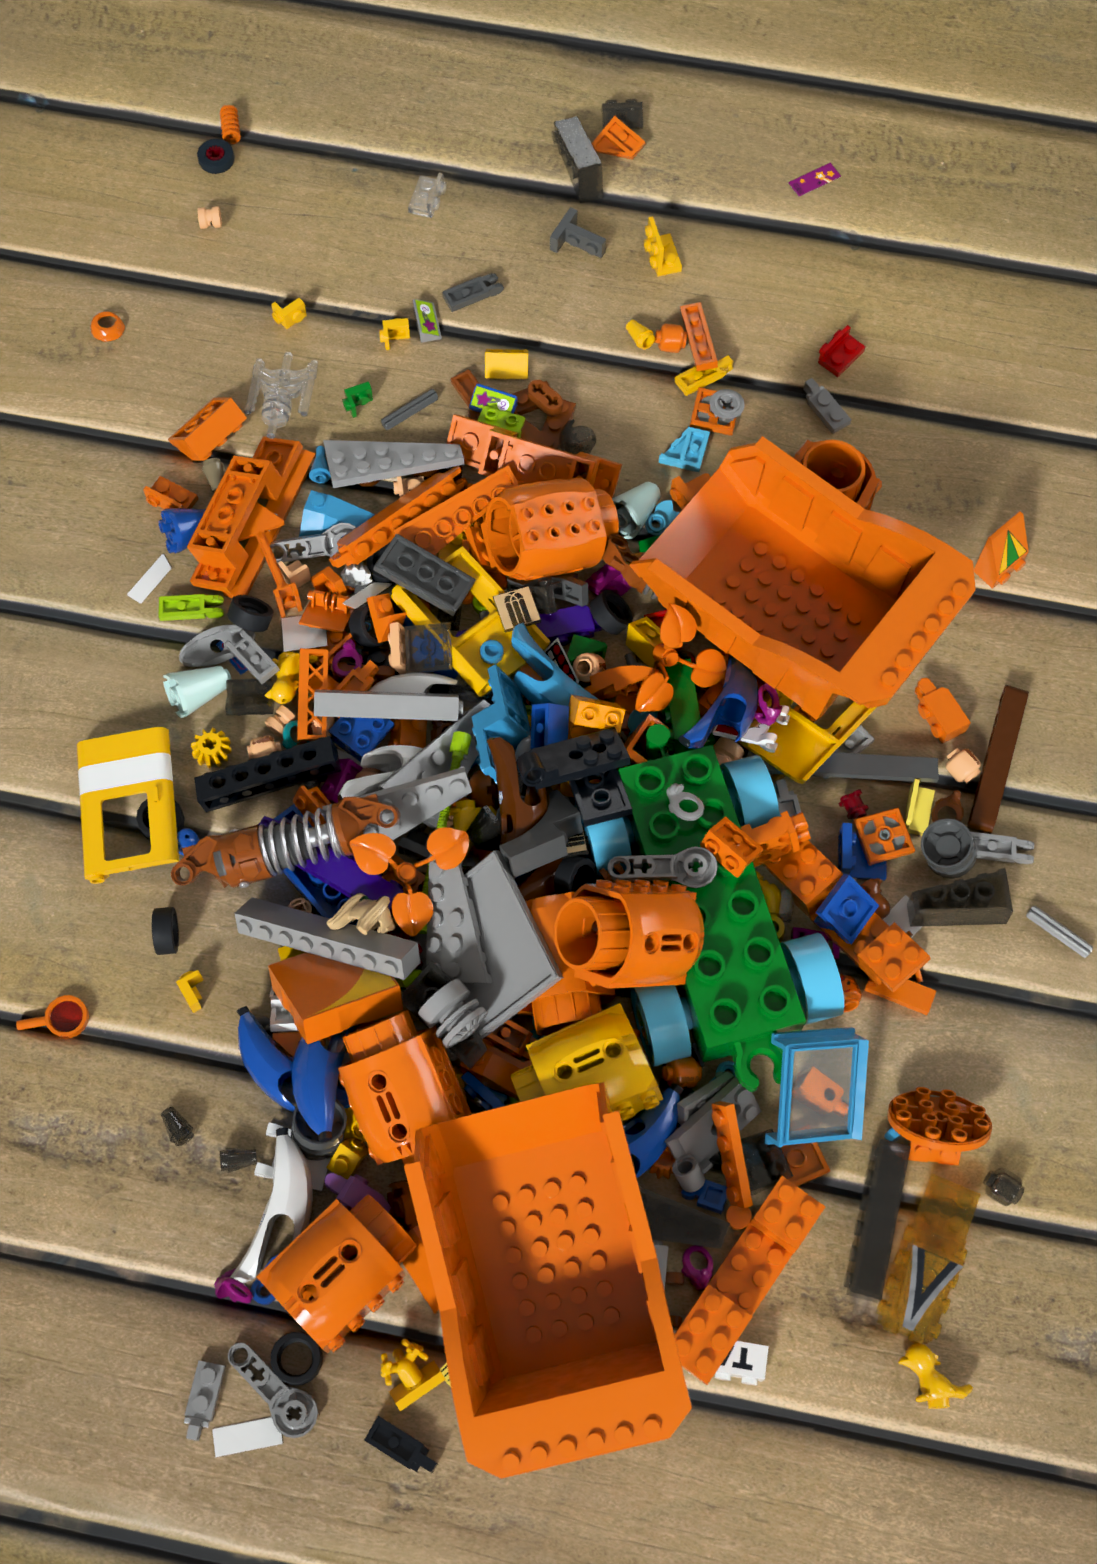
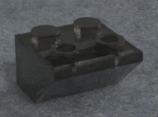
M773 1129L741 1139L751 1195L775 1186L781 1176L786 1179L793 1177L781 1147L775 1144H765V1133H773Z

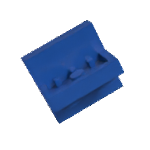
M843 874L816 911L818 915L814 922L821 928L835 931L845 943L852 944L879 905L849 874Z

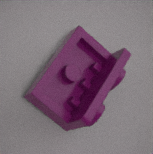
M605 564L584 581L588 583V590L597 595L607 589L622 596L632 588L625 581L621 572L608 564Z

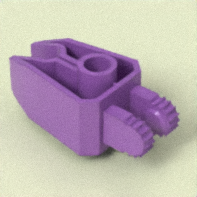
M330 1172V1174L325 1176V1187L338 1195L336 1199L349 1211L368 1194L388 1213L391 1209L383 1195L367 1186L369 1182L363 1177L355 1174L354 1177L350 1175L347 1180L340 1175H336L334 1172Z

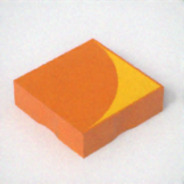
M307 952L268 965L272 989L283 1007L292 1015L295 1026L307 1044L338 1034L352 1026L371 1022L403 1010L400 985L394 977Z

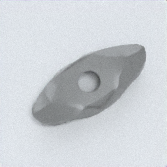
M221 625L199 633L181 649L179 654L180 662L185 666L198 667L215 665L230 660L235 655L225 644L224 649L219 653L213 652L210 645L214 640H221L223 643L229 641L234 646L243 639L239 633L243 628L237 625ZM243 629L253 640H255V632Z

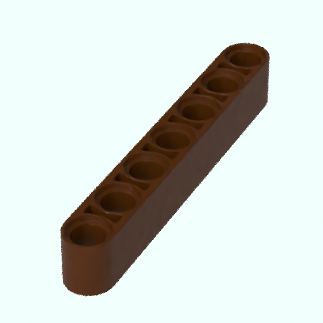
M1005 685L970 812L968 828L987 834H992L1029 691Z

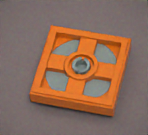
M699 387L690 427L732 436L736 417L733 421L731 419L723 421L720 417L715 418L714 413L710 411V399L717 391ZM728 403L727 405L723 404L722 409H725L727 407L730 408L731 403Z
M899 807L860 817L852 822L868 865L915 852Z

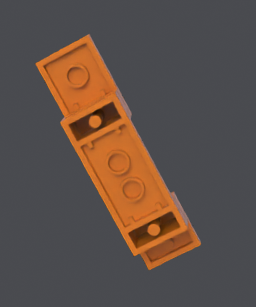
M453 415L446 444H460L464 464L479 468L478 474L490 476L509 465L519 485L554 479L583 478L594 489L604 490L611 498H614L623 464L584 452H579L575 455L517 437L518 433L461 415Z
M263 437L252 458L233 456L187 545L188 550L199 562L190 579V583L193 586L231 593L249 557L248 553L239 543L238 538L258 498L278 499L303 448L300 441Z
M809 840L799 843V851L793 852L791 850L788 854L762 865L791 892L795 905L814 922L818 915L816 911L843 873ZM875 912L852 944L845 943L835 931L819 927L878 986L883 982L892 992H895L931 960L930 955L895 922L889 926Z
M781 1176L674 1334L682 1367L705 1385H708L752 1319V1315L826 1207L785 1177Z

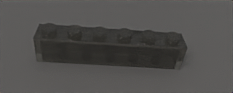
M881 1138L876 1145L872 1144L869 1159L873 1160L871 1170L867 1169L864 1178V1184L868 1185L866 1195L862 1194L859 1203V1210H863L861 1220L857 1219L854 1228V1235L858 1236L856 1246H851L849 1261H852L851 1272L847 1271L844 1279V1287H847L846 1295L874 1303L882 1300L911 1146Z

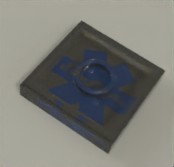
M451 623L405 626L406 673L452 670Z

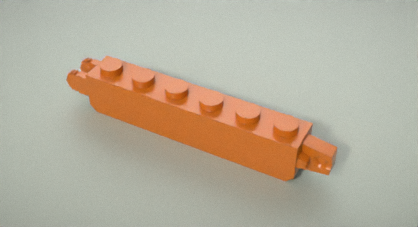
M455 466L445 473L432 475L338 540V552L329 558L332 566L340 568L344 564L346 566L360 564L392 541L394 538L393 530L460 493L459 490L468 483L465 478H460L456 482L453 480L455 476L461 473V468Z

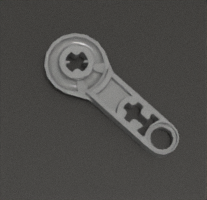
M339 523L333 525L322 534L276 540L270 544V547L272 549L274 546H280L284 550L283 556L275 557L277 563L326 555L332 557L338 552L337 542L341 539V536L347 535L356 527L350 523ZM297 543L306 547L302 553H299L298 550H292L290 552L291 556H288L286 544H290L289 549L295 548Z
M691 847L675 855L617 856L608 863V872L615 881L665 880L677 881L691 888H700L712 882L716 876L718 866L716 858L710 851L702 847ZM694 862H699V866L703 865V867L698 868V872H693L692 868L689 869V867L694 865ZM618 863H623L627 866L625 873L621 875L613 873V867ZM630 863H634L635 868H642L644 863H648L651 869H647V873H642L641 869H633L635 874H631Z
M236 1343L231 1346L228 1352L230 1364L267 1402L273 1423L278 1432L286 1437L297 1438L311 1431L318 1415L317 1404L312 1396L305 1391L285 1385L254 1350L245 1343ZM244 1348L248 1352L247 1360L240 1364L236 1363L234 1353L236 1350ZM251 1363L259 1371L264 1368L263 1376L265 1378L262 1381L258 1379L253 1381L255 1374L247 1368ZM292 1407L294 1409L301 1408L302 1412H299V1414L302 1416L299 1420L293 1418L290 1421L288 1416L291 1415L289 1410Z

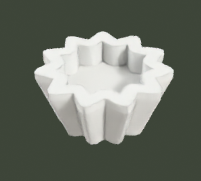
M362 562L358 565L351 564L345 566L340 574L344 585L351 586L352 588L369 585L373 581L368 567L363 565Z

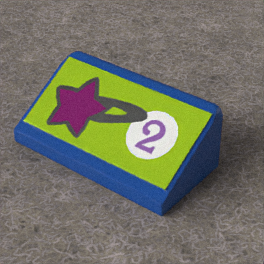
M477 383L469 409L481 413L483 407L488 406L514 414L517 407V396Z

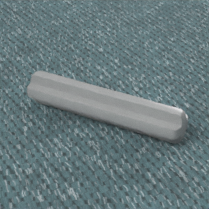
M1037 906L1031 907L1028 911L1027 918L1082 957L1086 958L1092 952V945Z

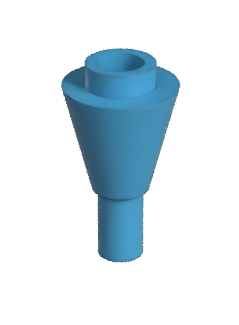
M323 446L316 447V457L309 473V478L316 483H325L331 478Z

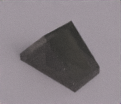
M485 805L481 808L466 832L476 849L500 851V823L489 807Z

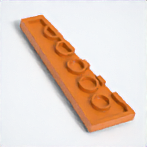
M509 465L398 527L392 533L394 536L399 534L435 555L484 515L490 501L503 489L519 485Z

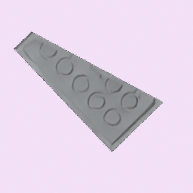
M323 440L333 488L465 465L460 444Z
M484 699L478 701L458 721L444 730L439 737L425 746L406 765L397 770L392 777L378 786L377 789L383 790L450 771L452 752H449L453 733L456 731L465 732L472 736L468 755H464L459 767H465L468 774L478 756L476 750L477 741L472 731L474 726L471 716L489 707L491 704ZM440 812L423 823L431 829H436Z

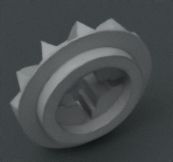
M719 390L710 399V411L714 413L715 418L720 417L723 421L726 419L733 421L735 417H740L744 410V399L734 390ZM728 403H731L730 408L727 407L725 409H722L723 404L727 405Z

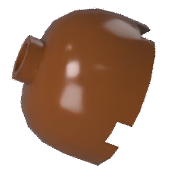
M479 769L470 778L469 782L472 792L466 796L470 800H475L476 808L492 806L497 811L500 807L497 784L493 778L485 775Z
M401 1180L389 1184L388 1187L392 1188V1192L387 1193V1201L391 1206L390 1215L408 1233L413 1227L418 1225L408 1181Z

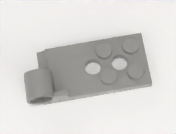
M737 1077L731 1080L665 1140L675 1159L672 1171L680 1186L686 1192H695L704 1185V1174L713 1167L709 1159L719 1151L716 1127L711 1130L714 1124L711 1104L718 1101L733 1103L735 1105L739 1131L761 1112L753 1093L745 1089L739 1083Z

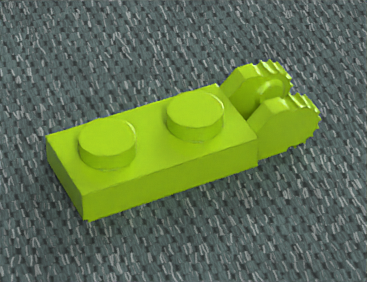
M204 594L160 596L159 620L221 618L224 616L223 609L219 607L206 608V604L209 606L221 605L224 603V597L221 595Z

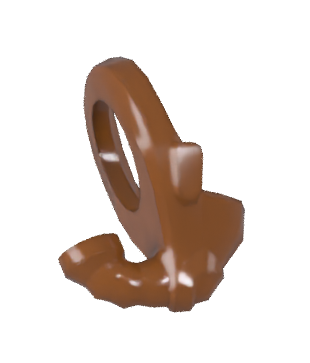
M959 790L935 802L931 814L933 822L938 820V811L946 806L954 809L956 812L955 820L961 822L964 816V808L961 806V792Z

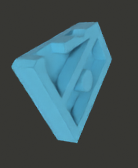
M688 427L682 433V436L676 439L664 454L662 453L659 456L658 463L700 472L710 432Z

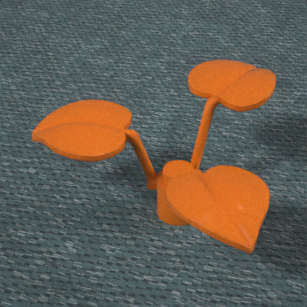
M669 603L667 613L661 623L660 639L663 643L655 646L653 658L658 661L657 666L660 667L663 675L659 672H654L642 683L635 704V710L639 712L660 711L671 702L673 686L667 683L669 676L664 666L671 667L680 662L694 668L691 673V680L699 687H711L717 684L726 673L727 667L724 657L715 649L708 648L701 651L696 657V664L678 657V652L673 648H681L683 642L691 641L697 630V624L692 614L679 605Z
M443 827L436 829L429 835L426 844L427 850L432 856L414 864L409 862L396 864L391 859L396 852V845L390 837L384 834H363L352 839L349 845L358 867L369 875H377L386 871L388 862L392 865L394 878L399 882H403V886L408 891V894L398 893L394 896L391 904L392 915L401 930L413 937L430 921L433 914L431 899L423 892L413 893L409 885V881L413 880L416 875V868L433 860L436 861L437 866L442 870H450L457 867L467 854L469 837L466 831Z

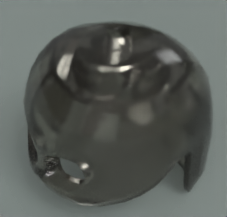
M569 420L559 435L561 450L575 455L579 452L590 454L597 441L594 431L586 426L572 427L575 420Z

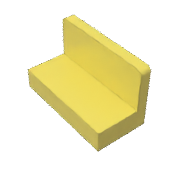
M914 779L909 790L904 822L909 833L922 836L929 824L935 790L919 787L920 780Z

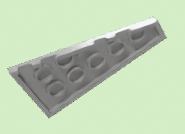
M465 767L358 796L366 797L377 794L379 802L397 807L401 815L397 825L383 828L370 823L363 834L380 833L394 840L472 792ZM329 805L323 806V810H325V812H327V808ZM386 809L383 811V821L392 823L394 814L391 810Z
M435 860L429 862L428 897L433 903V914L427 923L425 983H449L455 979H460L462 983H493L491 975L487 973L485 965L487 957L486 953L482 952L479 940L481 933L473 900L469 899L467 891L469 884L467 877L463 875L462 862L450 870L440 869Z

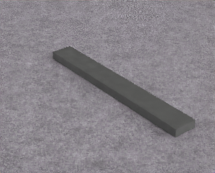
M748 749L747 757L756 755ZM834 752L812 776L914 781V779H919V782L937 783L939 780L938 758ZM763 760L769 774H784Z

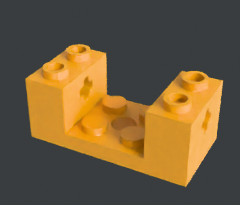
M571 694L568 705V739L613 727L616 728L618 733L621 732L626 709L617 703ZM592 779L589 782L592 784H597L601 780ZM568 781L550 786L553 790L558 789L565 796L574 797Z

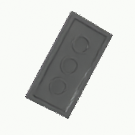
M399 534L394 536L373 569L452 616L455 615L476 581L473 577Z

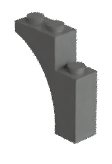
M558 789L549 793V807L543 818L533 828L523 835L500 845L501 855L514 878L568 855L566 847L568 838L583 832L582 818L578 807L575 808L570 799L564 796Z

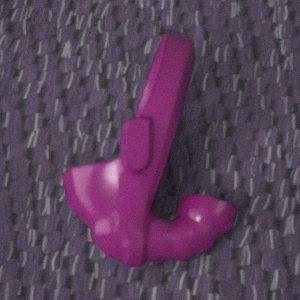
M348 639L343 644V649L336 653L332 661V669L340 678H345L351 672V670L342 671L338 668V662L341 658L354 659L356 662L354 670L362 667V656L357 652L355 643L351 639Z
M765 683L758 690V701L763 713H756L754 718L759 723L770 726L776 722L783 707L780 706L776 689ZM764 690L771 697V707H768L766 701L763 700Z
M697 1245L690 1246L682 1255L683 1268L681 1272L685 1277L689 1278V1281L696 1290L703 1291L713 1274V1260L705 1248ZM697 1251L705 1256L707 1260V1267L705 1269L697 1270L692 1266L690 1262L692 1252Z
M236 1268L226 1271L223 1275L216 1278L214 1287L218 1298L229 1297L233 1302L240 1301L243 1303H250L252 1301L253 1294L250 1289L242 1282L230 1277ZM232 1284L242 1289L246 1294L238 1291Z

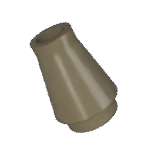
M210 458L203 462L202 470L211 486L212 492L215 493L224 475V464L221 463L219 458Z

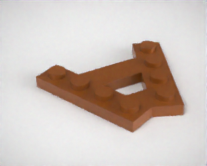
M528 388L512 394L517 396V407L514 414L521 416L536 409L543 411L529 399ZM563 399V408L559 414L549 415L544 412L548 416L541 431L525 419L521 429V438L559 449L575 412L576 403ZM469 410L468 416L471 419L478 420L480 413Z

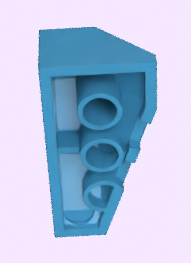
M311 490L303 509L299 537L322 534L333 525L339 523H350L357 528L375 514L334 496Z

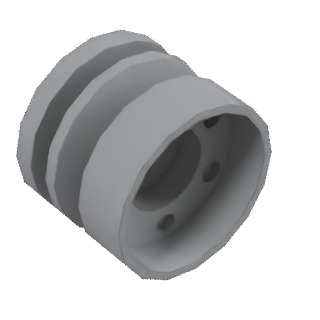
M455 979L443 986L426 1001L418 1012V1016L429 1028L441 1023L435 1036L437 1038L445 1036L442 1044L446 1048H450L469 1037L488 1014L484 1007L476 1009L479 1005L477 999L464 1003L470 995V991L460 979Z

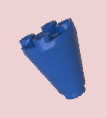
M166 508L161 511L162 520H159L158 524L161 533L166 535V547L169 553H179L187 549V545L206 509Z

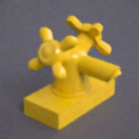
M407 1339L401 1341V1344L407 1347L405 1350L407 1352L406 1355L398 1348L393 1351V1357L396 1362L388 1361L387 1353L381 1354V1376L385 1377L386 1385H392L390 1374H398L402 1383L389 1391L400 1411L446 1380L434 1360L422 1369H419L415 1363L417 1356L425 1361L428 1360L429 1356L423 1352V1346L413 1342L410 1343Z

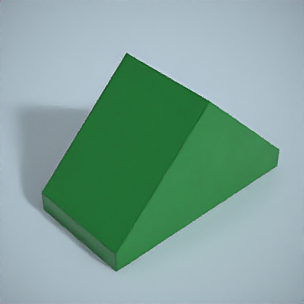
M574 634L567 657L571 666H573L576 657L582 653L598 654L605 659L608 646L604 642Z

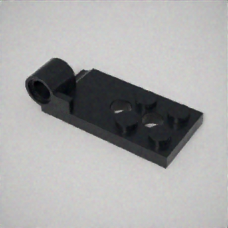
M613 727L531 749L529 752L520 755L516 764L524 784L530 787L535 786L537 790L631 765L630 756L616 728Z
M617 768L568 781L584 827L633 815L630 801ZM592 779L601 780L597 784H592L589 782ZM598 797L607 798L604 802L596 801Z

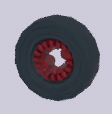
M223 139L207 140L202 143L197 152L199 165L204 171L212 174H219L229 170L235 160L233 148Z

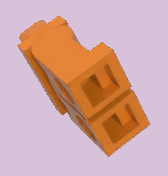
M788 811L780 813L781 817H773L768 823L753 829L750 823L741 826V830L764 849L760 856L753 861L754 867L786 855L791 850L797 852L800 850L799 843L811 839L807 829L808 823L803 812L791 817Z

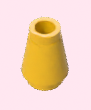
M631 320L627 323L626 330L638 348L648 349L653 345L655 336L652 330L636 320Z

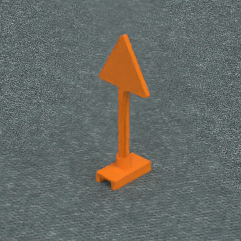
M256 502L238 541L240 542L254 536L257 538L277 585L273 593L281 618L286 617L285 610L297 607L298 612L303 609L295 582L291 584L285 582L265 532L284 526L285 523L280 517Z

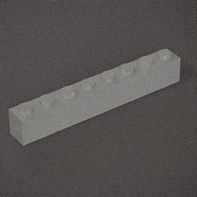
M253 897L235 912L237 929L240 934L405 980L420 964L418 942L378 933V931L369 930L368 934L364 935L356 928V925L347 924L338 930H331L326 923L330 918Z

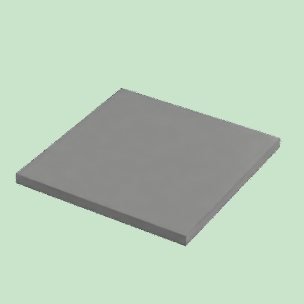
M497 850L490 853L464 875L468 880L469 886L467 891L469 899L473 900L481 933L479 940L482 952H485L487 962H485L487 973L491 975L493 982L463 983L470 991V995L464 1003L477 999L479 1005L476 1009L484 1007L488 1014L469 1037L450 1048L445 1047L450 1061H455L563 978L500 851ZM417 934L413 937L410 936V940L418 942L423 950L419 956L423 965L419 970L422 971L424 978L413 983V985L416 987L419 998L424 1005L430 997L448 983H425L427 934ZM441 1023L436 1025L437 1030L441 1026Z

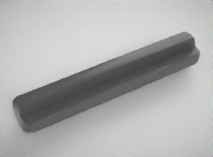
M434 389L426 391L382 418V426L385 430L393 428L437 401V393Z

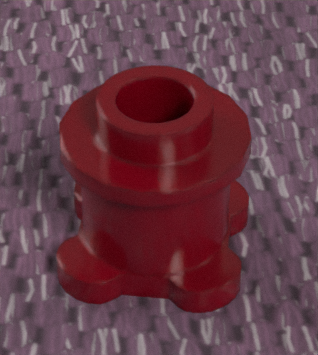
M861 789L840 798L841 802L838 804L846 809L848 819H857L867 815L866 811H868L869 807L863 803L860 797L862 794Z

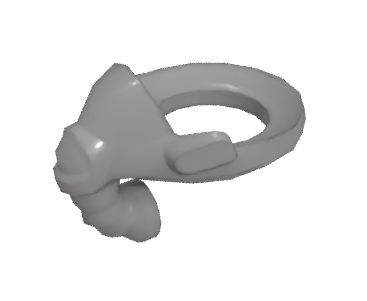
M675 783L668 787L666 792L670 802L668 805L670 813H674L677 817L686 821H694L703 815V802L694 794L682 792L684 785ZM682 800H692L698 805V809L695 812L688 813L679 807V803Z

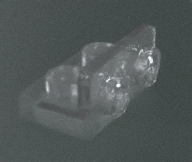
M439 173L437 179L425 176L419 177L408 206V213L429 218L433 217L435 210L438 211L440 196L441 194L444 195L446 190L443 173Z

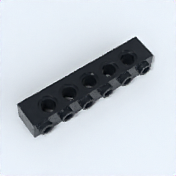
M321 737L312 742L298 744L286 750L275 751L260 758H252L247 762L230 765L224 769L194 777L197 802L207 813L341 772L337 747L331 737Z

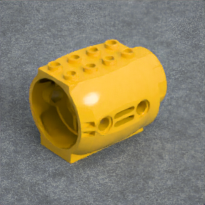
M621 1003L526 1045L532 1065L511 1074V1079L520 1102L588 1084L604 1082L609 1095L611 1112L619 1110L622 1121L634 1117L637 1112L643 1109L649 1110L660 1104L659 1101L663 1100L659 1086Z

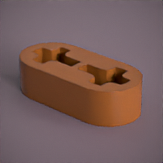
M533 380L529 383L528 397L532 402L549 415H557L562 411L563 399L555 390L542 380Z

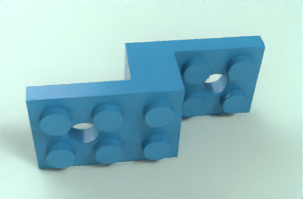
M494 664L488 668L490 678L488 683L493 691L492 701L494 704L471 717L474 726L472 731L477 741L476 750L481 760L479 763L480 769L485 775L493 778L497 784L495 766L487 739L490 737H501L516 750L522 739L531 736V729L522 693L515 682Z

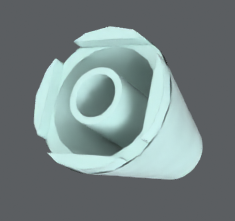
M645 482L612 498L618 514L619 532L624 535L625 539H632L640 533L661 498L660 489L656 484Z
M222 666L172 672L163 675V678L167 679V681L163 682L166 695L171 706L176 705L179 709L175 713L180 718L187 717L229 688V682L232 681L229 671L223 669Z

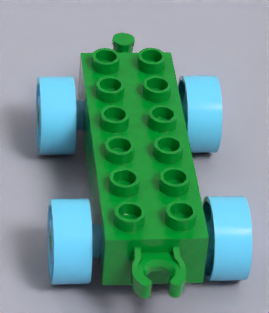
M662 724L650 726L646 733L644 758L648 761L618 769L632 807L633 815L584 827L583 821L581 822L584 836H580V840H584L585 837V841H581V845L586 843L587 850H584L585 858L594 862L597 869V880H604L599 871L602 868L608 871V863L611 859L617 856H632L630 846L634 847L636 856L675 855L687 848L701 847L700 844L708 830L725 816L740 829L741 826L749 823L753 829L768 823L773 817H780L774 785L762 758L759 755H754L719 765L713 745L669 755L667 753L668 742L671 737L669 729ZM675 783L684 785L682 792L694 794L703 802V815L694 821H686L677 817L674 813H670L667 788ZM598 797L596 799L598 802L607 800L605 797ZM682 800L679 803V807L688 813L695 812L698 809V805L692 800ZM717 861L716 876L711 883L705 887L686 888L687 891L696 893V903L701 911L704 922V942L698 960L687 971L685 984L677 985L681 997H679L675 985L629 987L630 999L636 1026L641 1033L640 1039L652 1067L690 1057L691 1042L688 1030L691 1029L702 1062L731 1055L734 1061L735 1076L739 1083L748 1091L754 1092L759 1086V1078L752 1072L750 1062L757 1055H765L772 1060L774 1065L773 1078L777 1084H781L783 1049L771 1043L772 1033L801 1031L804 1025L842 1015L844 1012V994L834 956L825 938L820 933L779 942L753 862L737 878ZM694 862V865L689 867V869L692 868L693 872H698V868L703 867V865L699 866V862ZM620 863L622 868L626 871L627 866L623 863ZM644 863L640 869L642 873H647V869L651 868L648 866V863ZM613 867V873L620 875ZM668 881V886H671V884L684 885L677 881Z

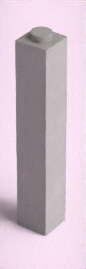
M316 689L314 692V716L458 721V715H463V701H459L458 694Z

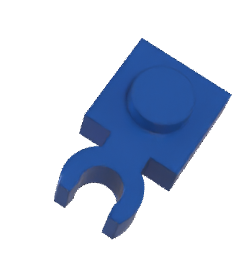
M705 1179L704 1185L695 1192L682 1190L681 1196L686 1200L696 1198L698 1199V1207L722 1215L727 1201V1186Z

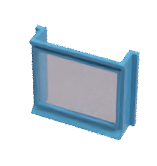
M853 1027L772 1033L771 1043L783 1049L778 1131L765 1133V1144H775L778 1147H783L784 1145L844 1139L862 1140L869 1040L855 1034V1028Z

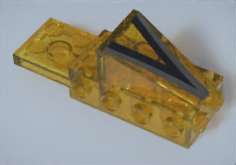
M933 1173L930 1174L914 1221L911 1225L908 1224L903 1233L902 1239L905 1242L902 1250L898 1249L894 1259V1264H896L893 1274H889L886 1281L885 1289L888 1290L885 1299L881 1298L876 1313L879 1314L876 1323L883 1325L884 1330L893 1334H898L899 1332L908 1336L909 1341L922 1345L932 1342L933 1339L937 1340L942 1328V1324L939 1323L941 1314H946L951 1299L947 1298L950 1288L954 1289L956 1287L959 1273L965 1263L968 1251L964 1249L965 1239L981 1195L980 1193Z

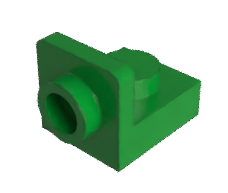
M369 382L344 389L345 399H342L346 412L350 411L352 418L357 417L355 406L365 405L373 401L372 388Z

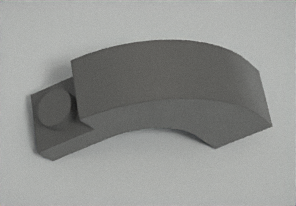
M573 572L528 581L516 580L511 577L507 579V589L510 592L508 594L511 595L515 593L511 591L529 586L534 601L556 598L566 600L581 607L589 604L588 583L579 580L578 574ZM520 593L514 594L517 599L523 598ZM524 599L519 600L520 605H526Z

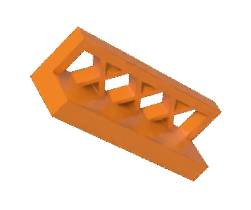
M300 648L297 745L326 737L327 717L322 716L321 722L317 718L318 716H314V713L308 708V704L314 699L315 692L308 685V682L316 675L323 682V686L318 690H327V649ZM309 656H323V664L315 669L309 663ZM308 691L312 694V696L309 697V698H308ZM314 720L322 727L321 735H307V727Z

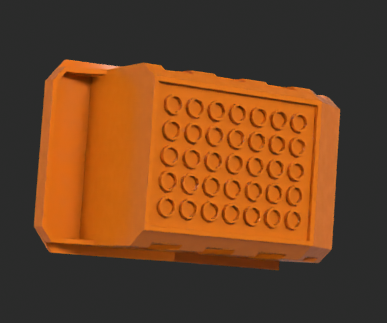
M763 436L756 443L731 448L718 470L638 561H632L629 565L639 578L642 577L656 594L658 601L664 608L668 609L669 603L685 608L692 614L697 624V630L705 635L706 639L725 653H729L751 669L756 676L789 697L816 720L823 716L839 695L850 698L858 705H864L867 708L887 705L976 590L974 566L971 559L919 528L885 514L864 509Z
M605 1083L588 1084L439 1122L415 1130L414 1162L405 1164L404 1169L440 1310L449 1379L467 1462L502 1479L669 1439L690 1412L692 1405L673 1332L658 1258L619 1110L611 1112Z

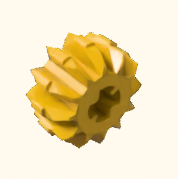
M212 727L210 733L203 729L202 736L195 735L196 742L191 743V748L194 750L192 751V756L194 759H197L199 765L202 766L206 763L207 768L210 769L213 763L220 767L221 760L228 762L226 754L232 752L229 746L231 741L228 737H225V733L222 730L217 733L216 729Z

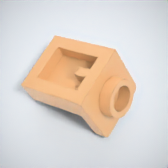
M401 476L397 477V481H393L395 495L399 494L401 498L424 482V476L403 479Z

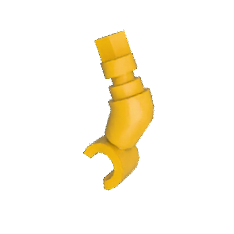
M756 871L773 924L779 930L777 936L781 943L785 935L784 922L779 918L781 916L783 896L774 883L770 884L767 880L763 881V876Z

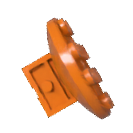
M917 1087L915 1091L905 1092L896 1096L889 1104L888 1121L898 1134L909 1140L906 1156L907 1160L930 1161L938 1162V1164L959 1166L961 1152L982 1147L989 1141L992 1132V1122L985 1113V1108L956 1096V1093L952 1090L944 1089L940 1092L926 1087Z

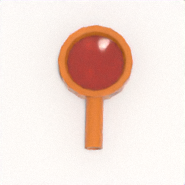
M63 995L49 1004L45 1011V1016L16 1021L18 1031L47 1026L55 1036L72 1038L85 1030L89 1021V1012L86 1005L79 998L72 995Z

